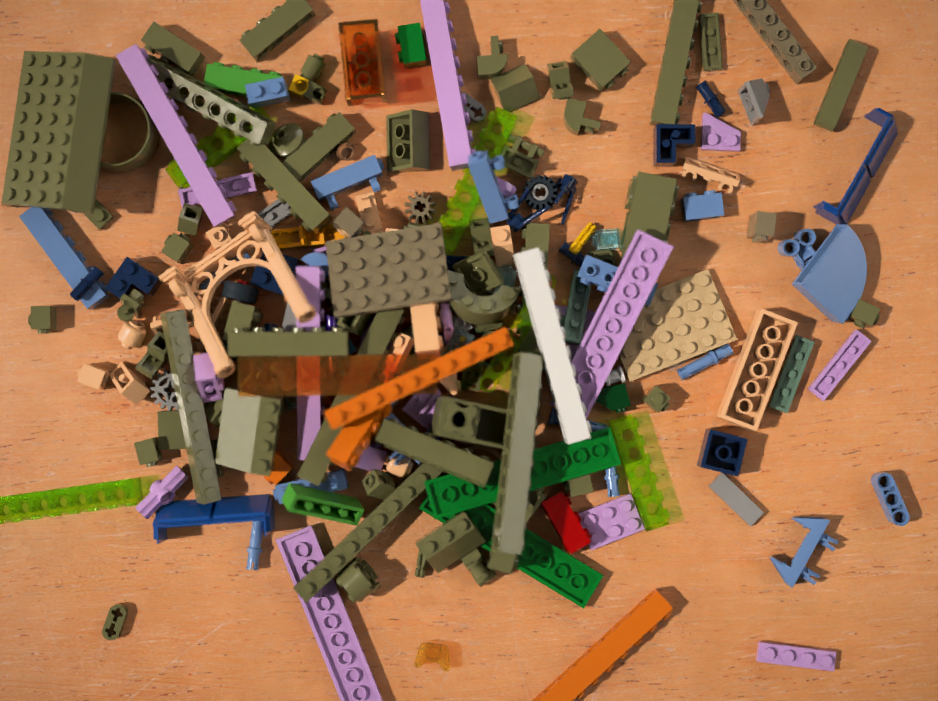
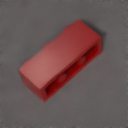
M560 492L542 502L541 506L567 552L571 555L590 544L591 541L589 539L592 537L588 529H583L580 522L582 519L578 512H573L570 507L572 502L568 495H563Z

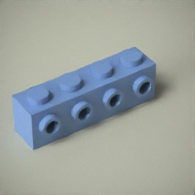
M586 255L576 278L580 279L579 282L586 286L593 284L598 286L597 290L606 293L618 267ZM657 283L654 284L644 306H650L658 286Z

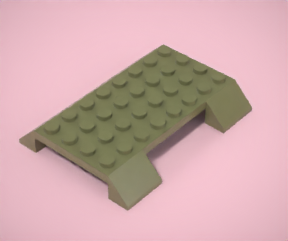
M24 51L1 206L17 208L18 206L93 214L115 59L83 52Z

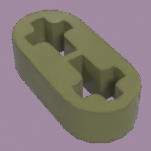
M118 603L110 608L102 630L105 639L115 640L121 635L128 616L126 605ZM120 608V612L123 613V615H120L117 618V620H115L117 613L114 612V610ZM113 624H115L114 631H116V633L110 635V631L108 629H110L113 626Z

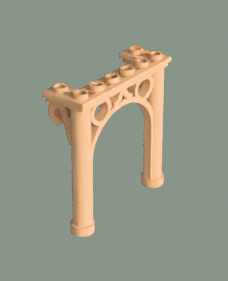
M254 211L238 221L239 225L245 229L244 232L239 233L231 241L223 244L218 250L191 266L189 270L182 272L173 266L159 276V279L169 285L173 293L178 298H181L214 364V371L219 378L231 375L236 368L230 356H228V352L211 320L210 304L218 286L235 271L249 266H261L269 269L275 276L300 323L311 321L317 314L313 305L309 304L271 234V225ZM255 247L256 251L252 258L244 259L245 252ZM263 252L268 262L260 259ZM237 256L240 261H237V260H235V259L232 260V259ZM210 278L207 289L199 290V284L205 279ZM198 295L204 296L202 305L197 297Z

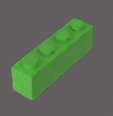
M213 62V64H207L204 84L221 93L247 97L246 84L283 76L277 72L266 74L262 73L259 69L251 68V71L243 70L241 66L232 65V68L225 67L222 63Z
M288 483L281 499L288 512L356 526L365 510L356 497Z

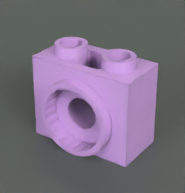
M208 353L194 355L195 379L203 402L222 400V390H225L224 378L217 377L214 371V364Z

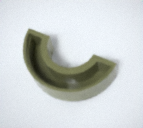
M448 270L452 301H445V303L450 304L451 312L461 320L472 324L487 325L496 323L509 315L516 304L520 289L501 285L500 289L493 295L486 297L478 296L466 288L464 274Z

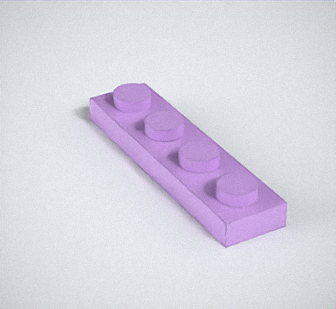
M253 172L216 180L218 185L222 184L227 192L225 195L226 199L258 192ZM191 187L178 190L182 207L184 203L194 206L201 205Z
M855 329L807 390L821 401H824L871 343V340Z
M758 641L756 661L834 672L836 652Z

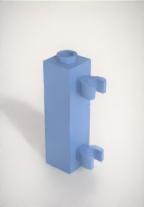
M477 151L468 156V166L488 220L492 224L509 219L508 209L518 208L519 200L517 194L504 199L494 170L505 168L503 155L490 159L487 151Z
M372 155L312 180L311 183L320 201L327 199L330 208L334 210L339 208L335 195L369 181L374 193L380 191L381 188L377 178L383 176L381 170L385 168L381 158L376 159V156Z
M345 469L328 472L325 483L320 482L319 486L304 479L275 485L276 489H273L274 498L276 501H279V504H283L281 499L288 483L328 492L347 489L349 485Z

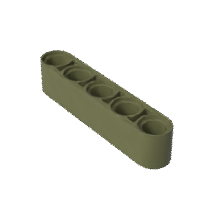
M852 39L847 41L816 115L814 125L830 132L836 127L868 49L867 45Z

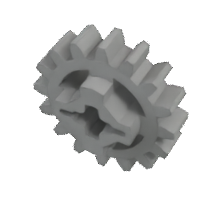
M164 370V376L157 374L159 379L152 380L156 385L155 387H150V390L155 391L151 397L157 398L154 403H161V409H165L167 406L168 411H172L174 406L175 410H179L178 404L175 402L177 400L175 392L168 391L169 388H174L172 373ZM167 379V383L161 386L162 382ZM160 393H162L166 397L165 400L162 398Z

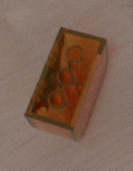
M378 19L338 22L345 97L348 106L387 103L383 50Z

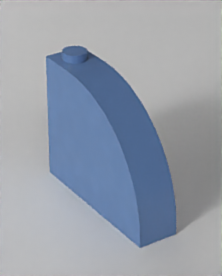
M836 224L792 283L828 319L841 324L849 319L850 313L861 298L867 277L865 251L861 241L847 224Z

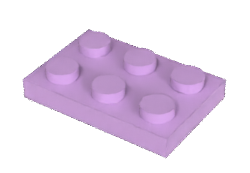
M631 493L578 513L582 519L580 522L583 529L587 528L592 537L589 539L591 543L588 544L590 550L645 530Z

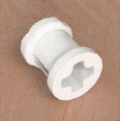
M621 366L610 371L605 381L606 387H610V384L620 381L622 383L626 382Z

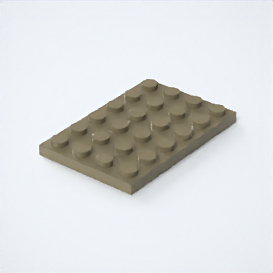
M441 223L326 241L335 318L452 301Z

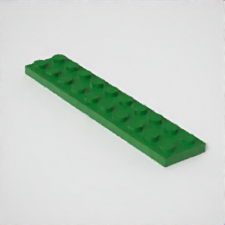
M608 427L591 432V438L572 444L560 441L534 449L532 452L533 468L530 470L531 487L528 492L621 465L611 428ZM502 459L492 461L494 465L484 488L451 474L424 481L434 519L496 502Z
M426 495L419 509L434 517L428 495ZM485 504L466 510L486 540L480 546L490 551L493 541L496 509ZM457 513L438 518L437 520L444 523ZM526 528L523 534L524 548L521 554H516L518 556L516 568L584 609L601 581L603 574Z

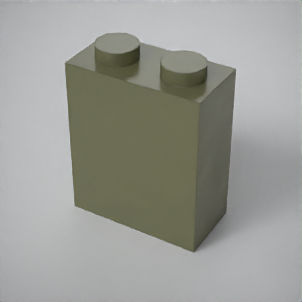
M598 29L578 47L570 57L600 92L603 89H610L615 84L614 80L618 76L623 77L630 70L628 68L631 63L629 59L601 29Z

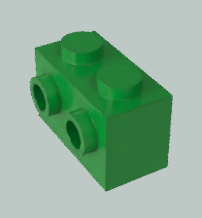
M420 23L397 26L398 32L395 33L396 44L401 46V51L398 52L399 63H403L404 68L427 65Z

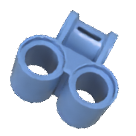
M811 229L798 230L794 234V239L783 240L779 243V254L784 257L792 256L796 265L802 271L816 252L811 246L816 240L815 232ZM803 233H806L808 236L806 243L801 239ZM787 243H790L792 246L790 253L785 250Z

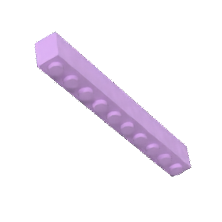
M420 0L449 167L452 171L469 168L468 156L476 151L475 148L472 149L471 142L474 141L472 130H468L467 123H470L469 112H465L464 108L467 100L465 93L461 91V86H464L462 75L458 74L457 69L460 68V61L458 56L455 57L454 50H457L455 38L451 36L454 27L452 20L448 19V14L451 13L449 2H445V0Z
M135 44L117 54L118 61L212 225L217 227L237 217L234 213L237 211L232 201L228 202L225 197L227 194L222 184L218 185L215 180L218 177L212 167L209 168L205 161L208 159L203 150L199 151L195 145L198 143L193 133L189 134L186 127L188 124L183 116L179 117L176 111L179 109L174 99L170 100L167 96L168 88L164 82H159L157 69L154 65L150 66L147 61L150 57L144 47L140 48Z
M319 265L296 266V280L309 304L313 305L317 314L311 321L306 323H300L296 318V327H304L305 331H312L313 327H322V321H325V309H322V301H325V290H322V282H325V270H322V266ZM297 356L298 460H305L323 423V417H325L326 405H323V398L326 397V386H322V379L326 377V368L322 367V359H325L326 356Z

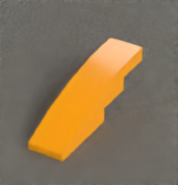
M333 224L326 225L317 234L312 230L308 232L303 226L271 230V234L280 250L326 245V241L345 238L333 227Z

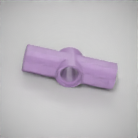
M176 465L163 480H157L150 486V493L136 506V510L148 519L161 505H166L174 499V492L189 478L188 475Z

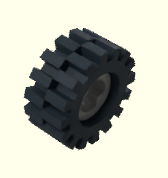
M537 175L536 178L533 176L531 177L532 180H527V185L523 187L524 192L527 188L530 189L524 199L527 205L537 211L546 206L553 208L559 192L555 182L546 175H543V177ZM537 190H546L544 197H536Z

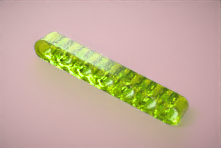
M549 274L552 281L550 289H554L556 279L553 275ZM526 302L508 331L514 344L512 346L513 353L510 356H506L500 351L494 355L479 382V386L484 392L495 390L510 365L513 355L517 353L532 327L531 321L525 322L522 319V313L528 311ZM520 328L523 336L520 339L514 338L512 335L513 329ZM496 361L503 364V370L499 373L492 369V365ZM490 378L493 380L494 385L491 389L483 387L482 382L484 379Z

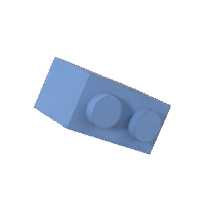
M284 77L245 85L248 102L252 108L290 101L287 82Z
M716 190L705 191L704 195H697L696 192L687 193L680 200L683 222L715 219L724 216L722 192L716 193Z

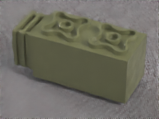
M640 171L630 179L624 209H627L619 248V252H622L620 263L637 229L667 243L671 223L668 221L674 213L679 185H676L677 179Z
M439 396L436 399L430 434L503 450L507 409Z

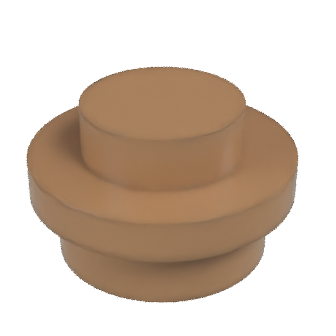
M347 141L340 143L336 148V155L341 160H350L355 154L354 146Z

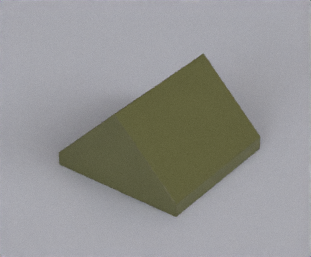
M525 64L490 79L505 114L540 99L534 77Z

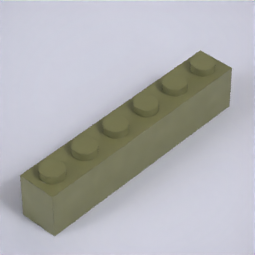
M246 139L237 148L241 152L239 157L246 164L250 162L254 166L251 170L259 178L261 176L265 178L264 184L270 191L274 189L277 191L278 195L276 197L283 205L289 204L291 207L289 211L296 219L300 216L304 221L302 225L308 232L312 230L317 234L333 219L265 144L255 146L249 142V139Z
M283 327L273 328V331H265V328H253V331H245V328H233V331L228 332V356L349 355V331H344V327H332V331H324V327H313L312 331H305L304 327H294L293 331H285Z
M384 419L375 439V444L480 487H485L494 465L490 458L480 455V457L475 456L471 450L466 448L460 450L454 447L455 444L446 440L444 442L436 440L437 437L432 434H421L415 427L408 425L406 428L395 419Z

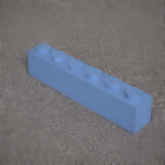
M31 207L19 216L71 288L74 289L82 281L81 278L84 279L93 267H89L85 262L87 260L85 255L81 251L76 250L74 240L69 235H65L63 225L58 220L55 221L53 219L51 209ZM98 280L92 286L93 289H90L80 299L87 309L93 310L111 297L108 290L105 289L106 284L103 281L100 282Z

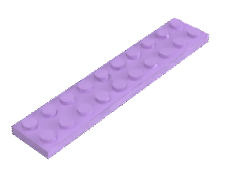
M638 229L571 361V365L573 364L576 370L575 382L581 388L580 400L586 406L587 413L584 414L586 419L673 249V246ZM553 399L550 403V405L554 406Z
M313 525L276 539L294 586L325 557ZM334 577L307 603L298 595L340 700L384 701Z

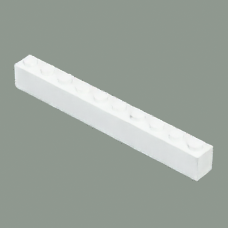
M538 247L513 254L540 355L543 356L542 361L544 362V369L564 442L572 444L591 438L589 433L592 432L589 421H586L584 415L587 413L584 402H581L579 396L582 394L581 388L574 378L576 370L569 360L571 351L564 342L566 333L559 323V319H561L560 311L558 308H555V293L553 289H550L548 283L550 275L543 265V262H545L544 253Z

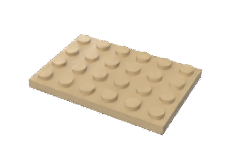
M706 269L656 289L650 306L642 308L619 354L629 382L737 340L709 270Z

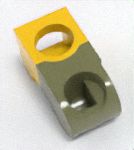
M295 74L288 89L290 94L300 96L319 105H322L327 93L325 88Z

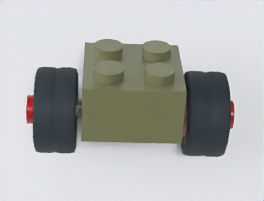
M237 280V283L225 281L222 291L223 297L234 299L223 335L224 341H222L227 352L228 332L233 331V328H245V331H253V328H257V324L261 323L263 313H260V308L241 303L255 304L259 289L248 286V282ZM230 356L232 361L240 362L242 356Z

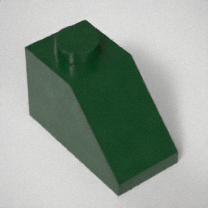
M625 383L601 389L595 401L609 410H615L616 413L626 411V407L631 406Z

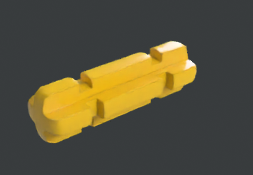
M589 222L569 247V251L575 255L578 254L597 229L596 225Z

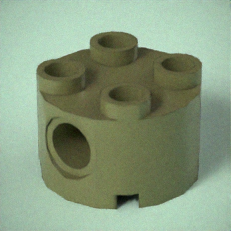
M359 556L342 568L336 578L337 584L341 588H345L349 599L353 603L363 601L368 595L378 590L381 585L380 581L376 583L375 580L378 577L372 567L365 560L360 562L361 557Z

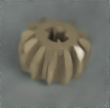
M415 192L416 198L408 196L411 203L405 202L404 204L406 207H409V209L405 210V214L412 213L408 218L410 221L416 217L415 223L418 224L420 219H422L423 224H426L425 217L432 220L433 217L429 213H436V209L431 208L436 206V202H430L432 200L431 195L425 199L426 192H422L421 197H419L418 192ZM418 204L426 206V208H423V212H420L418 209L415 210V207L418 208Z

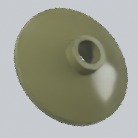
M287 123L278 127L270 138V151L278 157L291 155L302 144L303 130L295 123Z

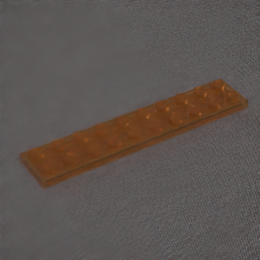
M437 355L238 357V397L360 395L437 359ZM437 381L411 394H437Z

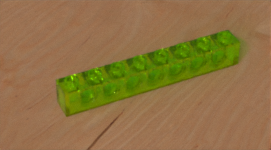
M496 107L495 111L491 110L487 118L489 124L487 128H482L479 135L481 141L479 145L475 144L473 149L475 148L476 152L487 151L483 146L490 142L494 145L493 150L487 151L490 159L499 156L518 116L499 107ZM496 125L502 128V132L499 134L492 131V128ZM469 168L463 169L464 177L462 180L458 179L454 189L457 191L455 196H450L446 207H448L446 215L442 213L438 223H441L443 231L446 228H451L454 231L453 236L449 238L443 235L445 253L448 255L454 254L480 199L476 185L472 186L467 182L468 178L472 177ZM468 194L470 200L467 203H462L459 200L460 195ZM459 211L462 217L459 220H454L451 218L452 212Z
M140 477L1 496L0 524H4V520L11 519V523L24 521L23 517H30V520L41 519L42 515L49 514V517L62 516L61 512L68 511L69 515L81 513V509H87L88 512L99 511V507L106 506L107 509L119 508L118 504L124 503L126 507L138 505V501L143 500ZM118 489H122L124 492L122 499L117 496ZM100 491L105 494L104 501H100L98 498ZM81 494H83L86 497V502L84 504H82L79 501V496ZM61 497H64L67 501L65 507L60 503ZM43 499L46 500L48 504L46 509H44L41 506V502ZM24 502L28 504L27 512L22 508ZM4 505L9 507L8 515L3 511Z

